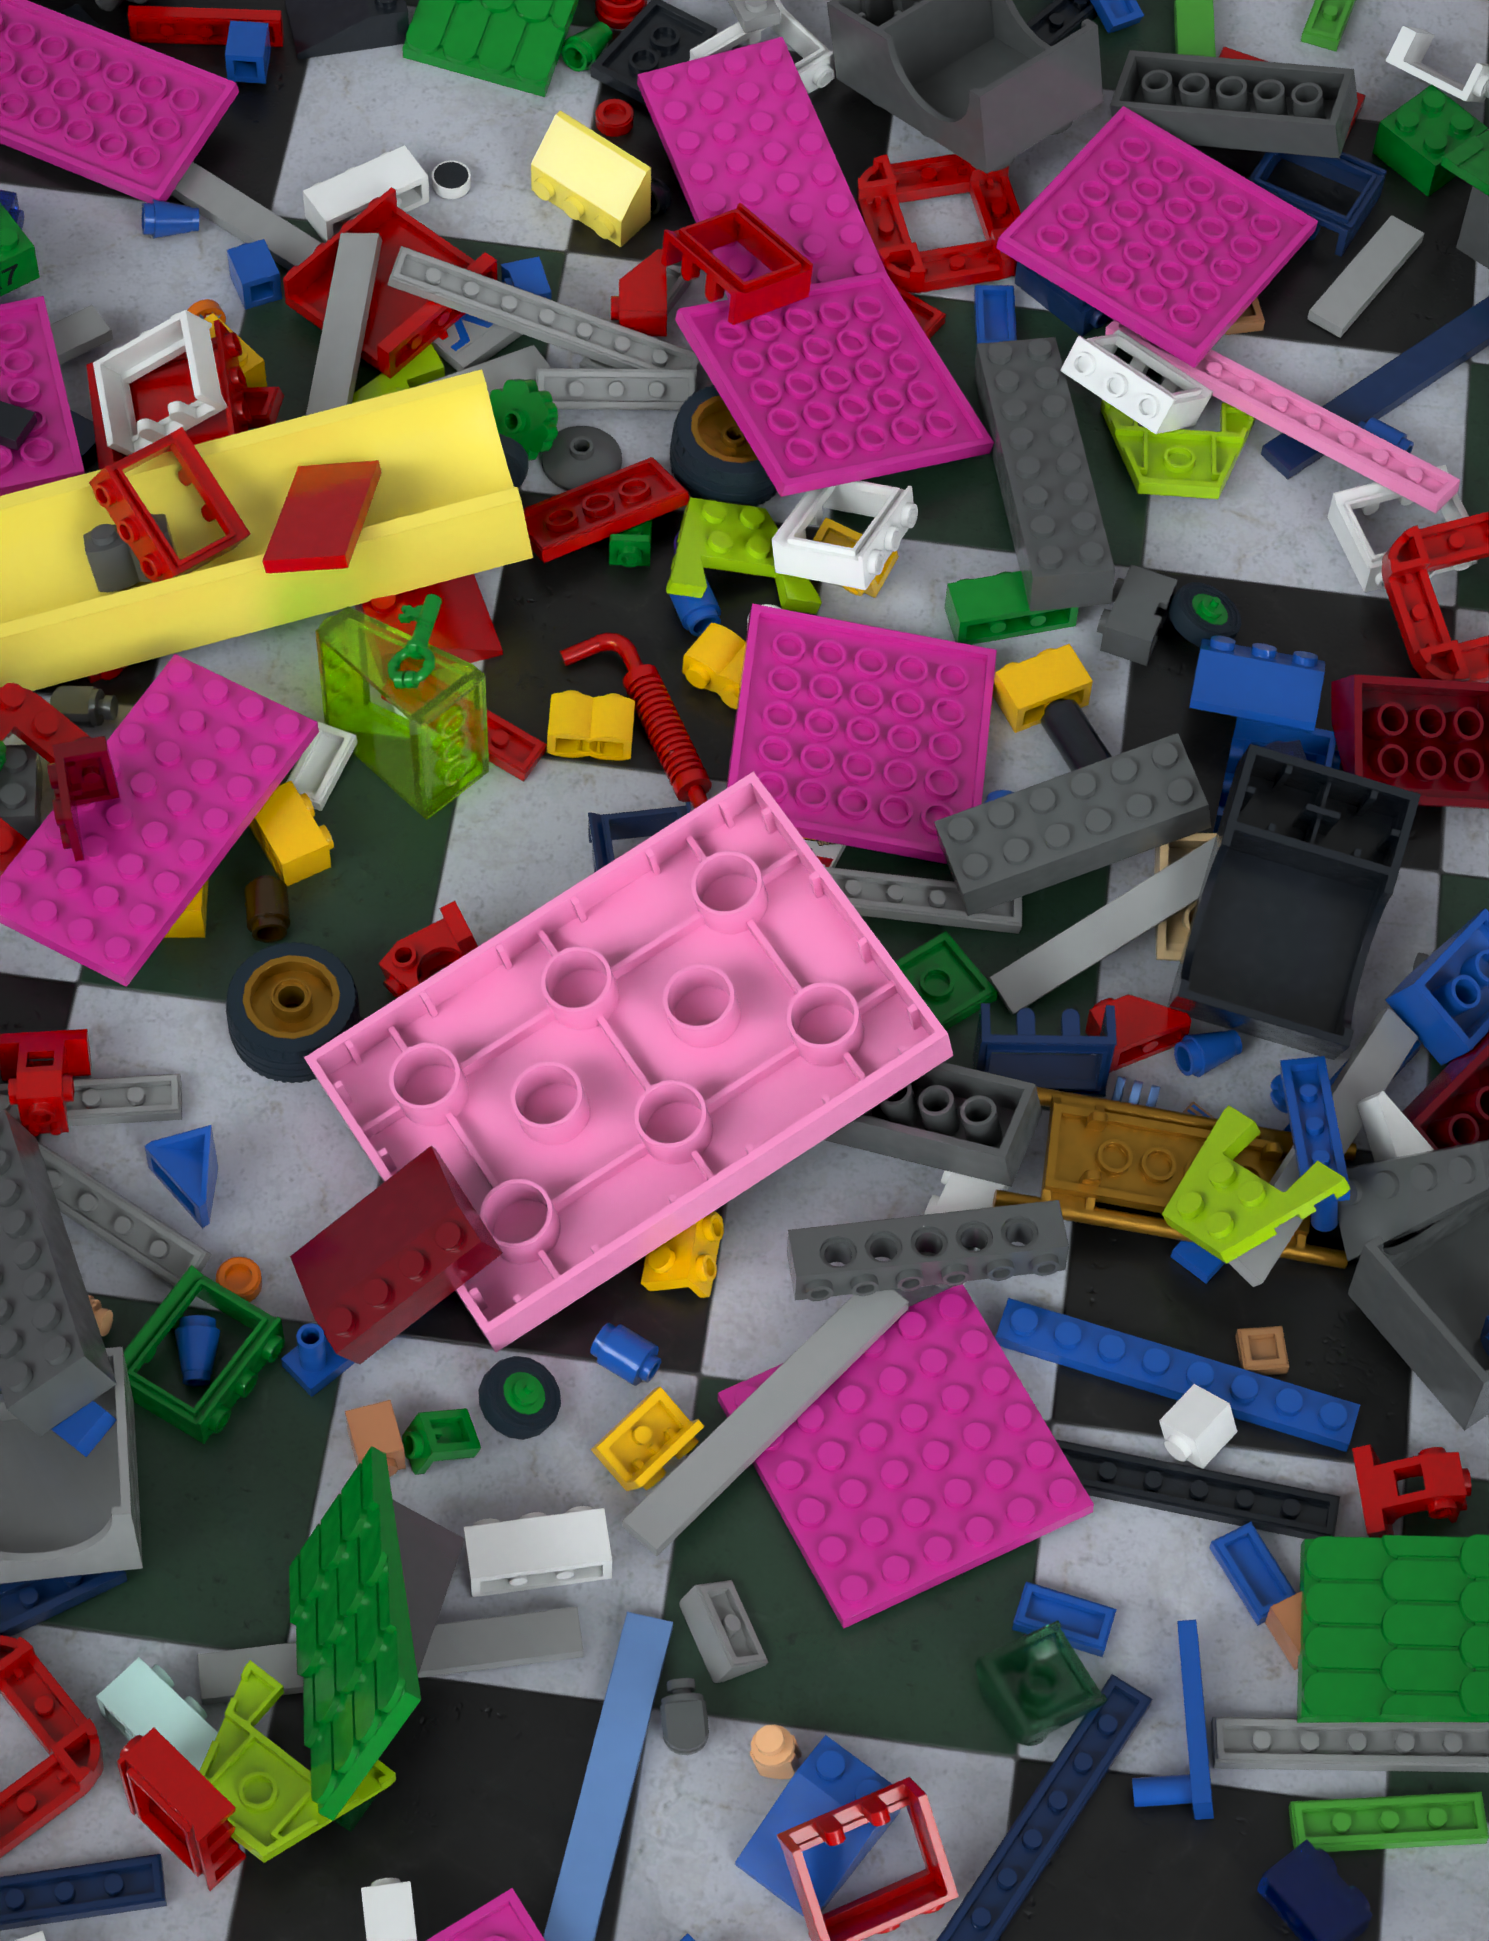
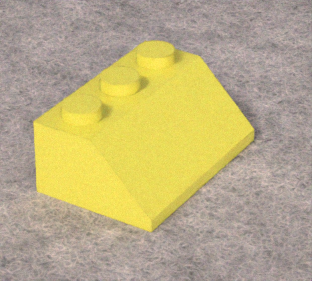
M560 110L555 115L531 163V190L542 200L549 201L562 209L570 218L579 220L593 229L601 238L608 239L622 247L651 219V167Z

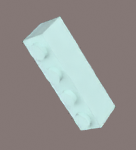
M138 1657L96 1696L101 1715L128 1741L137 1735H146L154 1727L199 1771L212 1741H215L219 1730L216 1731L205 1721L208 1717L207 1713L196 1700L190 1696L183 1700L172 1689L175 1686L173 1680L160 1666L155 1664L150 1668Z

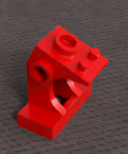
M456 901L439 908L444 917L443 919L397 941L378 963L386 978L383 985L395 998L400 997L430 978L440 969L447 967L478 947Z
M88 1029L0 1034L2 1080H8L10 1105H18L22 1126L34 1137L39 1134L51 1133L52 1135H60L61 1133L69 1132L66 1102L74 1101L73 1076L91 1075L92 1063ZM54 1058V1060L32 1061V1059Z
M1370 1444L1352 1448L1366 1531L1369 1537L1382 1538L1383 1535H1394L1392 1524L1402 1516L1413 1512L1428 1511L1431 1518L1442 1519L1448 1517L1451 1523H1455L1460 1511L1467 1510L1465 1498L1466 1496H1471V1476L1468 1468H1462L1459 1452H1446L1442 1447H1431L1420 1451L1418 1456L1381 1464V1460ZM1423 1476L1426 1490L1399 1495L1397 1481Z

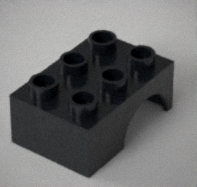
M1250 744L1236 766L1167 1007L1188 1013L1190 1018L1233 1029L1237 1032L1314 1055L1325 1056V1058L1335 1060L1350 1047L1354 1030L1351 1028L1352 1015L1365 962L1383 911L1393 895L1421 794Z

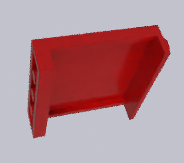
M392 187L382 196L374 198L363 212L353 220H348L338 233L326 243L319 244L313 254L300 265L292 267L283 278L286 305L322 330L340 234L379 233L382 245L361 358L390 379L466 314L388 286L389 277L401 246L498 281L497 260L484 252L479 258L474 260L397 207L396 190Z
M220 320L213 321L215 337L211 338L221 395L227 404V408L185 431L194 445L248 431V424L252 422L249 407L244 401L243 390L247 389V382L238 360V356L242 355L241 343L236 333H230ZM186 352L129 384L136 423L145 418L159 422L168 417L167 406L173 401H181L189 405L198 400L194 397ZM92 362L86 364L98 466L99 470H101L105 466H109L127 456L107 447Z

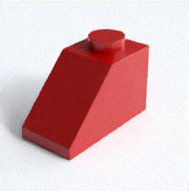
M657 249L620 278L619 296H611V320H619V325L649 336H667L666 267L661 263L662 249Z
M1128 994L1115 1000L1113 998H1106L1095 1004L1089 1010L1085 1030L1088 1036H1100L1106 1005H1115L1117 1046L1114 1048L1110 1072H1113L1175 1047L1176 1043L1181 1042L1182 1038L1189 1034L1192 1020L1188 1013Z

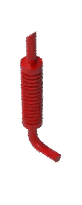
M607 632L595 635L590 639L559 651L565 666L601 651H614L622 657L628 673L623 678L624 688L629 698L635 700V711L663 766L676 797L679 801L691 802L694 809L708 801L706 793L711 789L712 782L696 752L657 668L654 665L642 663L637 648L630 639L621 634Z

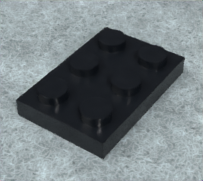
M651 0L591 65V77L646 105L637 84L638 74L689 61L690 50L715 36L717 28L663 0Z

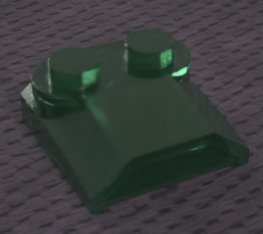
M1058 1620L979 1656L975 1663L979 1686L983 1695L1010 1738L1021 1745L1034 1746L1042 1743L1050 1732L1106 1704L1108 1700L1105 1694L1100 1692L1062 1632L1061 1624Z

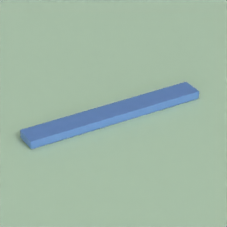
M631 1612L626 1614L543 1936L545 1941H595L673 1630V1622Z

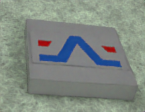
M465 314L432 342V345L440 357L454 369L461 371L484 363L523 334Z

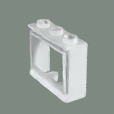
M774 0L780 10L781 24L771 26V29L780 37H783L784 41L803 58L795 63V66L807 93L809 94L818 88L825 87L835 78L833 51H830L784 8L780 0ZM738 21L692 48L689 61L732 50L733 47L743 41L748 45L759 43L761 31L764 29L745 33Z
M184 310L172 315L170 319L153 329L142 332L139 337L119 348L111 350L106 356L93 362L107 447L129 456L171 434L180 427H183L186 431L227 408V404L221 395L209 329L212 328V323ZM186 352L194 397L198 400L189 405L181 401H173L167 406L168 417L159 422L145 418L136 423L129 384Z
M1119 329L1111 335L1087 339L1078 336L1060 370L1154 434L1195 426L1213 394L1212 390ZM1118 347L1133 356L1130 364L1114 355ZM1149 367L1165 377L1161 385L1146 376Z
M1446 465L1437 467L1448 473ZM1377 482L1333 493L1327 517L1364 593L1377 589L1386 590L1382 579V558L1386 552L1374 555L1353 509L1361 508L1364 515H1371L1378 510L1381 502L1398 498L1403 506L1413 503V501ZM1457 493L1441 508L1447 522L1469 516ZM1478 560L1428 572V575L1431 578L1435 574L1451 570H1465L1477 564Z
M855 481L807 491L771 539L775 572L866 590L875 576L881 574L884 563L891 553L897 551L905 533L909 528H913L916 523L918 507L913 502L912 486H908L903 490L887 485ZM822 506L823 508L875 517L853 548L806 539V527L808 525L820 526L822 523Z

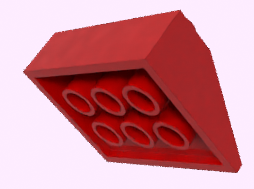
M474 574L396 595L371 599L369 602L355 605L383 686L387 685L390 681L388 662L398 651L405 647L408 640H411L417 624L416 621H411L410 623L400 622L398 617L399 614H403L401 610L402 605H411L413 608L423 605L428 594H435L442 599V604L428 642V646L435 656V669L432 673L503 655V649ZM408 657L403 662L405 661L420 670L425 659L414 660Z

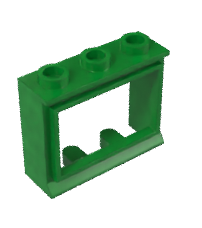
M191 1265L124 1350L133 1401L202 1444H205L213 1432L218 1434L226 1426L232 1413L231 1408L240 1396L246 1398L252 1392L258 1381V1373L266 1362H274L282 1352L285 1345L282 1319L280 1317L275 1318L204 1276ZM197 1296L253 1331L193 1408L140 1376L137 1372L144 1363H149L153 1359L157 1346L171 1328H176L179 1325V1320L183 1317L185 1310Z

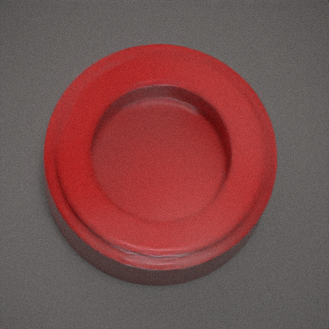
M620 99L603 101L596 108L595 123L597 129L602 134L611 137L627 134L634 124L633 108L629 103Z

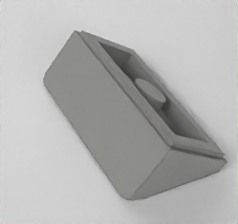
M732 1580L694 1585L680 1600L681 1611L714 1683L725 1682L761 1668L768 1663Z

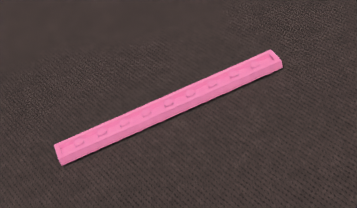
M1113 320L1106 326L1105 335H1111L1119 329L1212 390V396L1435 514L1459 490L1460 479L1212 349L1193 368L1116 320Z

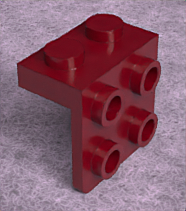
M105 736L94 738L82 737L72 742L52 745L55 762L47 764L52 790L54 789L55 800H52L56 824L60 828L64 850L72 848L76 862L85 860L77 805L120 798L118 783Z

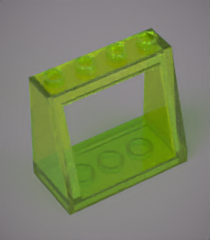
M349 606L337 615L327 617L320 624L315 633L324 723L356 735L357 744L352 753L418 813L428 820L489 772L486 676L474 664L428 644L435 656V669L425 680L419 683L417 688L398 689L389 678L387 665L391 658L405 647L406 642L411 640V635ZM408 657L400 664L401 667L398 671L418 672L423 667L422 664L425 659L414 660ZM369 683L409 719L372 703L370 700Z

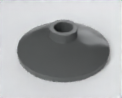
M573 426L558 432L557 437L553 441L552 448L549 451L542 452L541 461L543 471L548 479L556 486L568 491L620 470L622 466V453L616 440L605 431L590 426Z

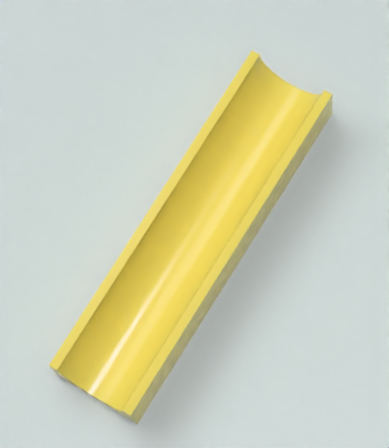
M482 369L194 445L251 534L233 550L189 574L155 583L138 582L131 587L114 592L98 591L85 552L83 535L101 524L116 525L107 510L97 502L93 489L89 484L101 470L0 496V687L7 683H16L22 688L35 691L371 601V599L396 595L533 558L522 501L518 488L513 486ZM169 451L124 474L150 514L166 515L178 558L182 560L226 535L216 519L208 522L203 518L201 508L206 503L193 483L189 486H184L180 482L178 472L182 469V466L174 453ZM379 460L382 473L348 568L272 574L265 572L262 560L298 466Z

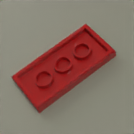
M650 457L524 508L531 549L543 563H546L605 539L611 534H617L687 505L689 494L653 457Z
M379 460L298 466L262 560L265 572L272 574L348 568L382 473Z

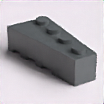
M1489 1139L1346 1168L1351 1188L1350 1200L1338 1201V1221L1347 1261L1360 1258L1364 1244L1378 1235L1384 1241L1383 1248H1388L1389 1245L1419 1232L1420 1229L1489 1196Z

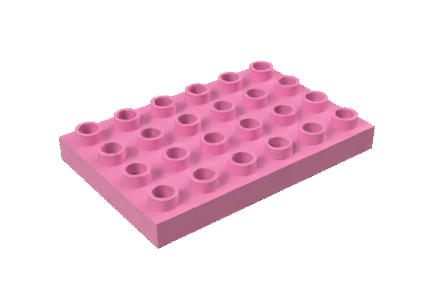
M753 771L305 1056L304 1059L384 1182L430 1146L435 1147L503 1252L455 1290L494 1351L498 1352L952 1057L953 1051L947 1031Z

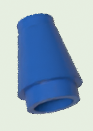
M155 199L152 200V203H143L141 214L143 235H152V238L155 239L199 231V208H191L190 206Z
M1233 1029L1185 1035L1182 1041L1176 1043L1174 1047L1175 1061L1184 1075L1201 1077L1234 1056L1241 1054L1242 1041L1239 1034Z
M204 1315L182 1317L179 1320V1328L175 1329L174 1332L183 1375V1384L188 1386L209 1385L211 1383V1375L221 1331L216 1328V1319Z

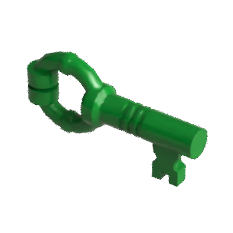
M428 594L423 605H418L414 608L411 605H402L401 610L403 614H399L398 617L400 622L410 623L411 621H416L417 624L411 640L406 642L405 647L398 651L387 665L389 678L398 689L417 688L419 683L425 680L435 669V656L428 646L442 604V599L435 594ZM408 657L414 660L425 659L422 664L423 667L418 672L398 671L401 667L400 664Z

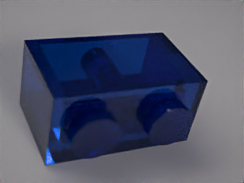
M1305 1840L1262 1875L1257 1891L1300 1941H1353L1366 1930L1373 1916L1369 1911V1902L1363 1893L1355 1886L1348 1887L1336 1873L1337 1867L1332 1858L1323 1849H1315L1308 1840Z

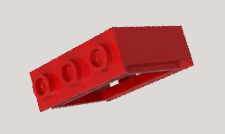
M742 203L737 204V209L679 230H664L661 263L667 267L682 261L681 275L687 282L699 278L700 270L702 269L707 274L705 296L709 302L722 299L725 290L731 295L728 322L732 325L809 297L813 263ZM737 241L772 272L745 282L710 251Z
M183 427L109 466H105L89 482L97 502L107 510L116 524L120 538L130 546L140 562L142 572L153 583L189 574L233 550L251 534ZM170 449L182 466V469L178 472L180 482L184 486H189L193 483L206 503L201 508L203 518L208 522L216 519L226 535L182 560L178 558L124 474Z
M154 1727L144 1736H135L123 1747L120 1752V1758L117 1760V1765L130 1812L133 1815L137 1813L138 1818L197 1877L203 1873L208 1890L211 1891L246 1858V1854L239 1848V1844L231 1837L235 1827L227 1820L236 1811L235 1806Z
M910 1777L776 1835L783 1850L809 1930L808 1935L812 1941H861L874 1934L889 1933L897 1929L902 1922L920 1914L934 1913L940 1910L945 1903L959 1897L928 1796ZM907 1807L926 1869L822 1914L802 1852L823 1842H826L829 1846L839 1845L846 1840L844 1833L869 1822L873 1826L885 1825L891 1820L890 1813Z

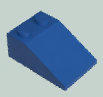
M1486 908L1476 914L1415 968L1385 999L1402 1021L1419 1037L1420 1042L1441 1066L1471 1051L1489 1031V911Z
M825 1735L795 1772L735 1861V1865L804 1917L783 1850L776 1835L892 1785V1783ZM901 1809L890 1813L891 1820L885 1825L873 1826L869 1822L844 1833L846 1840L839 1845L829 1846L826 1842H823L802 1852L821 1912L898 1816Z

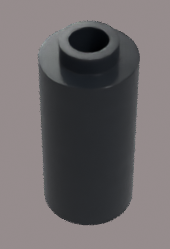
M1057 699L1045 708L1044 715L1041 718V725L1071 772L1112 757L1075 700Z

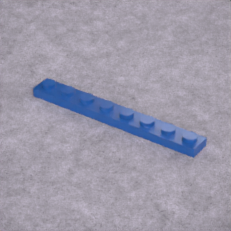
M1011 1298L1007 1300L995 1336L996 1341L1001 1347L1177 1401L1195 1384L1230 1403L1233 1417L1344 1452H1347L1360 1408V1404Z

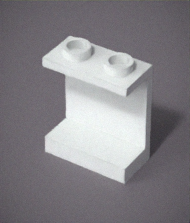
M1402 27L1386 62L1466 102L1484 103L1486 97L1489 98V64L1476 63L1466 85L1421 63L1435 36L1434 34L1422 28Z

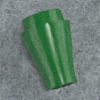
M596 22L592 27L568 37L561 51L565 64L577 72L591 69V65L601 55L607 43L612 40L613 34L610 27L603 22Z

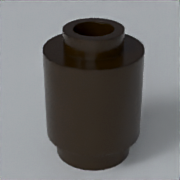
M259 876L247 884L244 889L247 928L252 932V937L259 942H276L287 935V929L290 927L288 888L283 881L274 876Z

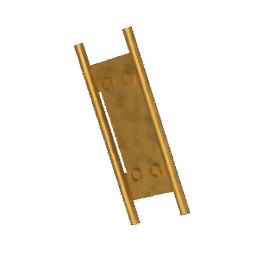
M1037 1087L1040 1105L1050 1107L1041 1197L996 1189L993 1197V1207L1059 1200L1063 1220L1193 1242L1170 1227L1165 1219L1095 1207V1202L1163 1213L1218 1119ZM1258 1126L1261 1133L1233 1161L1269 1183L1294 1145L1292 1133ZM1351 1143L1344 1154L1345 1160H1354L1357 1150L1356 1143ZM1310 1215L1302 1220L1280 1255V1258L1343 1269L1346 1268L1348 1262L1344 1250L1305 1244L1310 1228Z

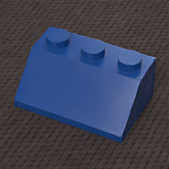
M1211 636V640L1202 638L1189 708L1310 731L1315 730L1325 674V661L1318 660L1316 654L1305 651H1295L1293 655L1278 653L1276 647L1268 644L1254 643L1251 648L1235 645L1236 641L1225 636Z

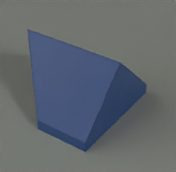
M212 1125L154 1140L145 1145L148 1168L202 1229L210 1224L218 1174Z

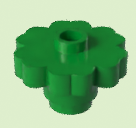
M532 379L507 380L503 388L491 391L489 398L498 434L510 437L521 444L528 454V461L535 460L539 452L549 451L552 448L553 441L558 435L556 427L558 423V410L549 391H538L537 383Z

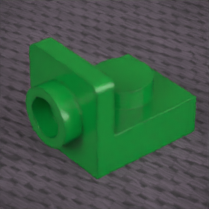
M652 519L617 534L610 535L609 565H622L625 567L650 566Z
M467 1408L419 1412L402 1434L404 1454L409 1459L415 1475L425 1474L434 1461L474 1458L481 1449Z

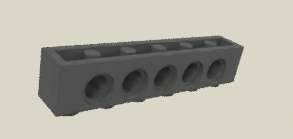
M1059 1200L788 1230L787 1258L795 1301L805 1299L823 1301L831 1296L849 1294L868 1296L876 1291L892 1289L913 1291L922 1286L938 1284L957 1286L967 1281L982 1279L1002 1281L1012 1276L1027 1274L1047 1276L1066 1269L1069 1250ZM1012 1242H1021V1243H1023V1244H1025V1245H1024V1246H1016V1245H1013V1244H1011V1243H1012ZM967 1247H976V1248H978V1249H980V1250H979V1251H971V1250H968V1249H966V1248H967ZM922 1252H931V1253H934L935 1255H934V1256H925V1255H922L921 1253H922ZM877 1257H886V1258H889L890 1260H889V1261H879V1260H877V1259H875V1258H877ZM832 1262H841V1263H843V1264H845V1265H844V1266H834V1265H831L830 1263H832Z

